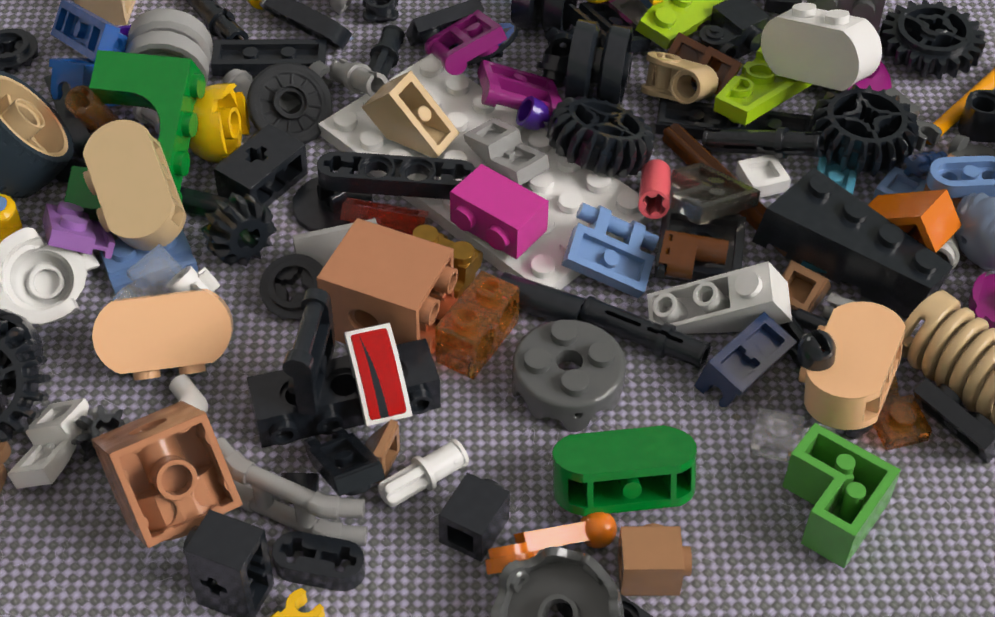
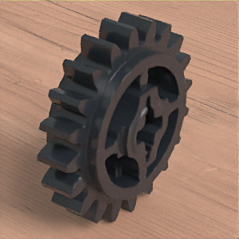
M923 0L922 4L919 5L908 1L907 8L897 5L894 13L888 12L886 19L882 22L879 36L881 37V46L885 47L884 55L888 57L895 56L893 62L895 66L903 64L907 67L906 72L908 73L915 70L920 72L921 77L925 78L928 74H934L937 79H941L942 75L946 73L956 78L958 70L969 73L971 66L978 65L986 43L983 40L985 31L978 30L979 21L969 22L970 13H959L957 6L949 8L943 6L941 1L937 2V4H929L927 0Z

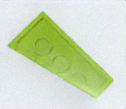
M664 0L650 7L639 20L635 30L667 50L671 47L679 32L689 36L705 21L709 20L711 22L713 6L726 0Z
M760 47L756 51L755 59L744 64L740 76H734L717 94L713 111L728 117L733 123L745 126L812 84L776 75L767 65Z

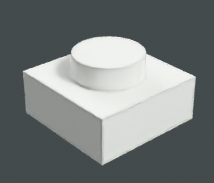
M763 155L737 161L736 175L741 183L757 198L783 193L790 188L791 178L775 155Z

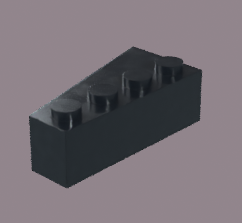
M816 168L811 169L767 207L752 242L764 248L769 243L787 252L785 258L790 261L792 260L801 265L804 260L826 271L825 277L837 284H840V282L850 283L860 288L861 296L883 305L906 318L928 296L939 291L953 268L950 263L935 252L928 249Z

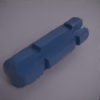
M930 151L928 153L909 155L904 159L907 168L903 172L907 177H913L914 175L918 178L927 176L931 163L938 158L947 157L948 155L944 151L938 153Z

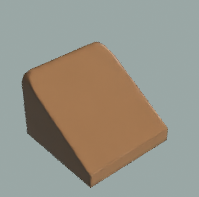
M792 260L782 274L783 278L788 282L791 309L798 310V308L812 313L831 288L829 279Z
M392 419L373 433L364 444L380 460L385 479L400 451L398 421Z

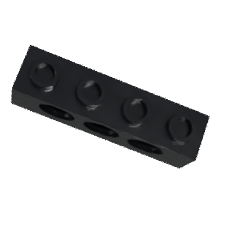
M426 338L396 345L412 414H423L429 410L441 408L440 378ZM348 355L331 359L316 416L298 414L295 394H290L288 390L289 376L283 370L247 377L251 406L262 448L273 445H286L295 440L322 434L330 435L332 434V429L338 427L348 429L365 425L356 381L352 375Z

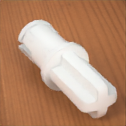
M452 439L449 443L423 458L420 456L413 457L411 465L379 483L378 491L382 500L390 507H395L424 489L428 491L434 490L437 487L438 481L469 465L468 454L458 440Z

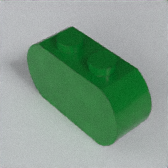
M664 425L570 434L559 440L552 451L554 499L566 511L581 516H587L595 512L610 514L682 506L692 499L696 491V443L686 432Z

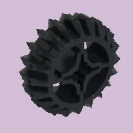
M854 84L850 90L826 92L825 97L818 100L817 105L814 107L809 122L810 132L823 131L825 134V151L822 157L827 158V165L838 164L840 165L841 172L850 169L854 170L857 176L861 172H868L872 177L878 171L888 174L894 166L901 169L904 159L909 155H913L919 137V126L916 122L917 115L910 112V104L900 103L899 95L889 96L886 94L885 89L881 91L872 90L870 85L866 89H861Z
M576 96L575 99L572 97L565 98L564 101L558 102L547 126L548 132L546 137L549 139V145L556 149V154L566 157L568 163H575L581 166V170L588 169L593 171L595 175L603 173L608 177L617 175L621 178H626L628 175H637L642 170L644 164L650 160L653 152L655 135L652 133V128L644 123L642 117L633 115L632 110H625L619 104L614 105L606 99L601 101L593 96L588 99L582 96Z
M0 320V350L7 355L11 364L0 365L1 442L12 440L13 430L18 433L26 432L29 429L26 418H39L41 412L33 403L34 401H47L49 398L46 392L38 390L39 383H47L51 379L49 374H38L37 367L44 365L48 359L45 356L32 357L31 354L38 345L36 340L28 339L22 342L25 330L21 327H13L8 331V323L5 320ZM16 380L15 394L9 404L7 390L9 385Z

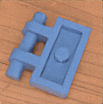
M582 203L577 211L576 218L590 225L587 227L578 223L573 228L561 265L639 298L645 293L655 256L640 250V247L653 251L658 243L659 236L646 231V226L633 220L631 223H628L613 216L612 211L599 205L595 208ZM606 231L623 238V242L606 235Z

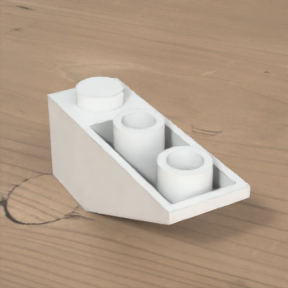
M769 261L647 294L649 320L661 325L668 322L676 326V331L684 334L742 332L763 312L778 325L792 321L788 282Z

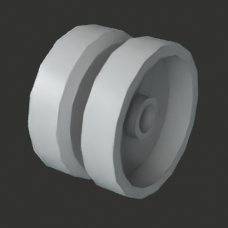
M156 8L142 13L132 22L125 53L191 58L203 73L207 86L213 44L211 34L201 21L191 14L177 9Z

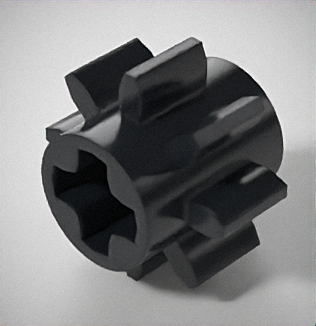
M98 405L92 411L93 420L82 415L75 421L76 425L83 431L71 441V444L81 445L85 452L83 456L84 462L92 457H98L91 439L100 436L101 432L99 429L101 427L109 432L125 425L121 419L123 410L120 409L114 414H105L103 406Z

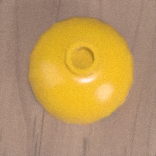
M235 83L206 86L203 98H196L193 112L198 117V129L196 135L190 139L189 148L196 156L210 163L219 164L223 158L228 157L241 146L242 135H247L250 131L245 96L242 92H234L233 89L237 86Z

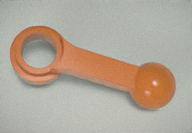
M595 512L583 516L578 523L514 534L516 544L488 549L489 559L485 560L487 575L501 573L510 562L530 559L536 556L540 550L547 547H558L584 542L587 546L596 549L607 547L613 542L617 534L615 519L611 514Z

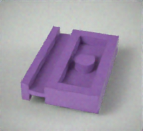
M59 202L58 206L46 203L42 221L49 246L92 255L93 249L103 251L104 258L111 259L115 247V240L111 231L107 233L99 221L90 220L89 214L84 212L81 206L69 202Z

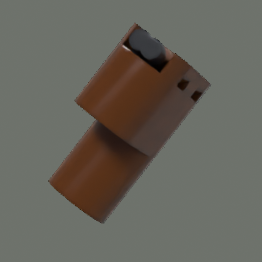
M665 230L657 277L663 278L667 276L691 281L695 261L725 266L729 240Z

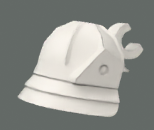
M30 227L22 228L7 236L0 243V309L12 311L25 317L31 324H39L40 326L65 319L80 309L76 300L84 289L86 277L89 275L87 271L99 267L100 264L93 252L92 255L78 254L76 251L49 246L35 229Z

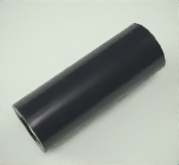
M508 272L502 274L495 291V302L549 321H580V312L586 301V298Z

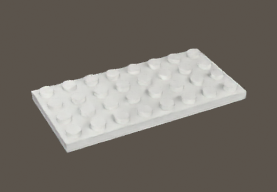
M432 53L388 80L389 82L411 70L460 132L437 158L464 160L473 164L475 168L483 164L492 169L468 146L463 134L493 118L519 128L523 144L548 155L550 169L521 185L549 201L547 231L518 259L503 251L494 249L486 241L468 231L461 230L456 224L451 222L449 199L401 196L458 240L469 242L475 249L482 251L483 258L502 273L508 272L559 290L580 276L581 273L564 267L561 264L573 228L578 223L587 227L590 225L576 218L577 211L582 203L595 208L599 205L611 210L613 216L628 223L634 220L647 225L653 220L646 218L639 211V193L614 176L608 177L603 173L595 175L591 170H581V166L575 163H568L566 157L556 154V149L549 145V139L546 137L548 131L545 129L532 131L517 125V110L498 104L495 107L483 105L481 102L482 87L464 74H449L443 68L442 62ZM368 94L363 95L318 123V127L321 130L320 136L341 152L429 157L389 140L383 135L362 109V106L371 98ZM383 171L369 172L375 178H380L387 174ZM416 173L409 175L407 178L420 181L426 179L427 176ZM606 231V235L623 242V238Z

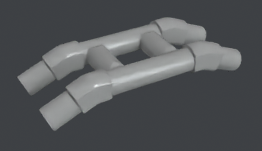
M225 438L217 439L243 505L240 508L248 512H257L299 532L344 539L357 545L366 546L367 526L343 525V522H330L326 520H339V517L364 519L365 499L340 498L338 495L310 490L256 466L254 462L246 459L239 451H236ZM273 495L293 503L294 508L275 500Z

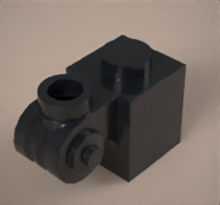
M726 0L713 6L710 25L704 26L700 30L698 42L706 47L710 46L733 59H738L753 51H757L761 47L762 32L765 25L769 22L770 16L750 0Z

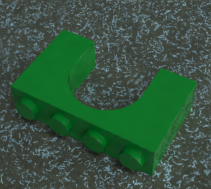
M97 50L89 89L104 104L144 107L158 113L160 120L158 141L161 144L182 202V193L180 192L183 176L188 174L190 169V155L188 152L190 139L196 135L198 129V117L193 112L196 98L202 99L206 88L203 73L191 58ZM72 166L64 202L81 206L84 212L89 214L90 219L99 220L96 209L100 208L101 205L97 195H93L89 190L83 176V172L87 171L88 168Z

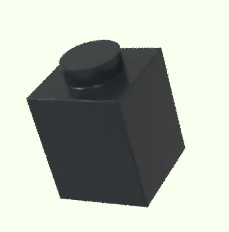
M467 472L438 515L439 542L482 562L488 553V549L492 547L509 520L510 491L503 489L500 484L491 479H481Z

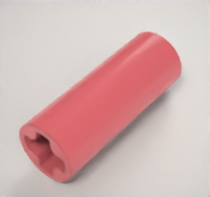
M650 160L644 164L641 170L638 208L641 214L649 219L662 218L670 208L671 169L662 160Z

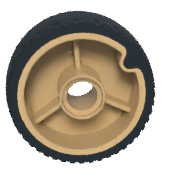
M0 71V193L13 198L23 199L41 190L64 169L73 157L74 144L70 132H68V128L61 117L38 92L16 76Z

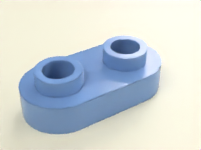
M995 156L938 158L930 165L926 178L927 186L930 190L947 189L950 198H963L971 193H985L990 197H995Z

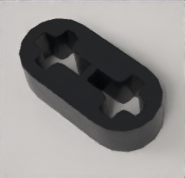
M291 531L280 536L272 546V558L276 574L288 582L335 591H348L361 584L365 577V557L362 549L354 542L306 532ZM295 551L303 552V556H298L295 563L287 562V557H292ZM342 560H350L351 565H346L343 572L335 571V566H339Z

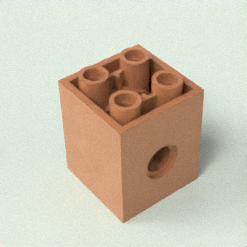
M359 218L352 224L317 276L318 288L326 291L331 297L335 340L345 344L344 332L389 322L396 345L426 338L430 352L433 354L440 340L441 329L445 322L451 323L453 321L459 302L458 298L454 297L458 269L454 268L453 248Z
M184 401L177 402L91 439L127 527L147 548L163 541L174 540L188 535L192 527L201 524L209 509L224 514L243 505L206 412Z

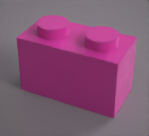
M483 164L479 165L450 191V221L461 230L472 233L489 243L494 249L503 251L515 259H518L547 231L549 201Z

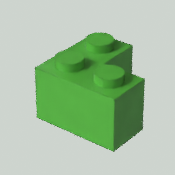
M814 423L791 453L782 486L814 505L810 511L801 544L840 567L845 568L889 504L901 469Z

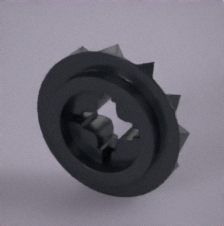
M22 29L0 30V71L6 72L13 69L18 72L21 66H31L32 59L39 56L38 43L35 36Z
M302 254L285 255L273 261L265 269L259 287L261 299L267 310L282 320L288 318L301 321L303 310L300 305L304 293L297 292L289 302L288 290L282 287V285H294L301 275L303 289L318 288L317 276L323 269L322 265L315 259Z

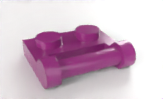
M477 10L428 38L424 48L427 55L432 53L442 62L443 68L449 74L460 75L465 71L468 61L477 56L484 57L492 54L499 48L498 44L507 40V37L500 24L480 10ZM455 43L459 45L451 50L449 49V47L454 45Z
M482 59L477 75L483 91L481 99L483 105L495 107L498 104L518 110L525 98L533 96L548 106L551 117L558 102H562L553 79Z

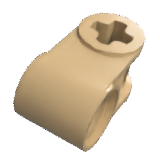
M653 51L647 53L646 60L649 61L646 83L641 85L642 93L653 97L666 98L682 104H690L709 98L716 92L718 77L711 67L685 60L677 55L666 52ZM692 77L696 80L697 91L691 85Z

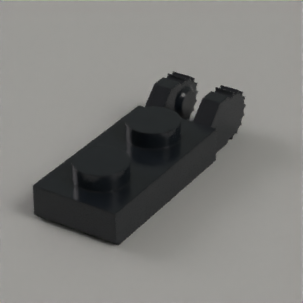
M343 427L332 429V440L321 444L314 436L304 440L310 462L338 496L344 494L352 496L364 493L372 487L373 483L385 479L380 460L353 433H348Z

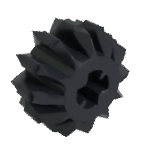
M232 192L227 203L216 199L218 209L215 212L205 213L210 223L201 228L203 236L206 238L205 244L207 249L223 263L230 266L236 262L247 266L252 256L261 259L260 251L263 247L273 246L268 237L277 231L272 222L274 216L271 214L270 209L261 204L255 196L245 194L242 197Z

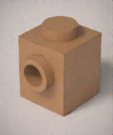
M656 523L644 526H621L617 550L620 593L623 596H680L683 576H691L692 573L691 547L682 546L680 526H663Z

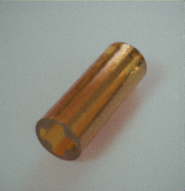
M76 86L66 95L65 105L67 109L92 133L109 122L121 120L88 86Z

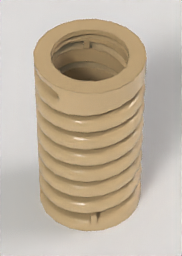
M944 290L936 291L922 301L904 322L906 328L903 338L902 358H907L909 365L913 368L922 370L923 375L927 379L935 381L937 387L940 384H945L960 397L967 410L982 414L995 425V328H989L988 321L985 319L975 318V313L970 308L964 307L960 309V301ZM921 320H924V324L913 338L911 334Z

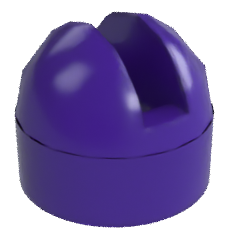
M528 96L524 99L516 115L517 125L532 131L543 129L545 127L544 122L550 120L548 106L533 96Z

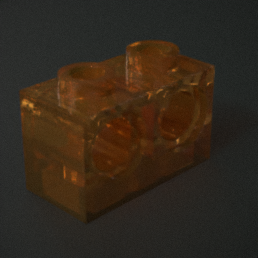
M481 270L435 327L436 362L474 380L518 323L520 287Z

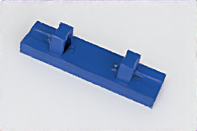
M61 0L51 35L95 62L97 50L124 52L128 37L120 33L121 28L75 3Z

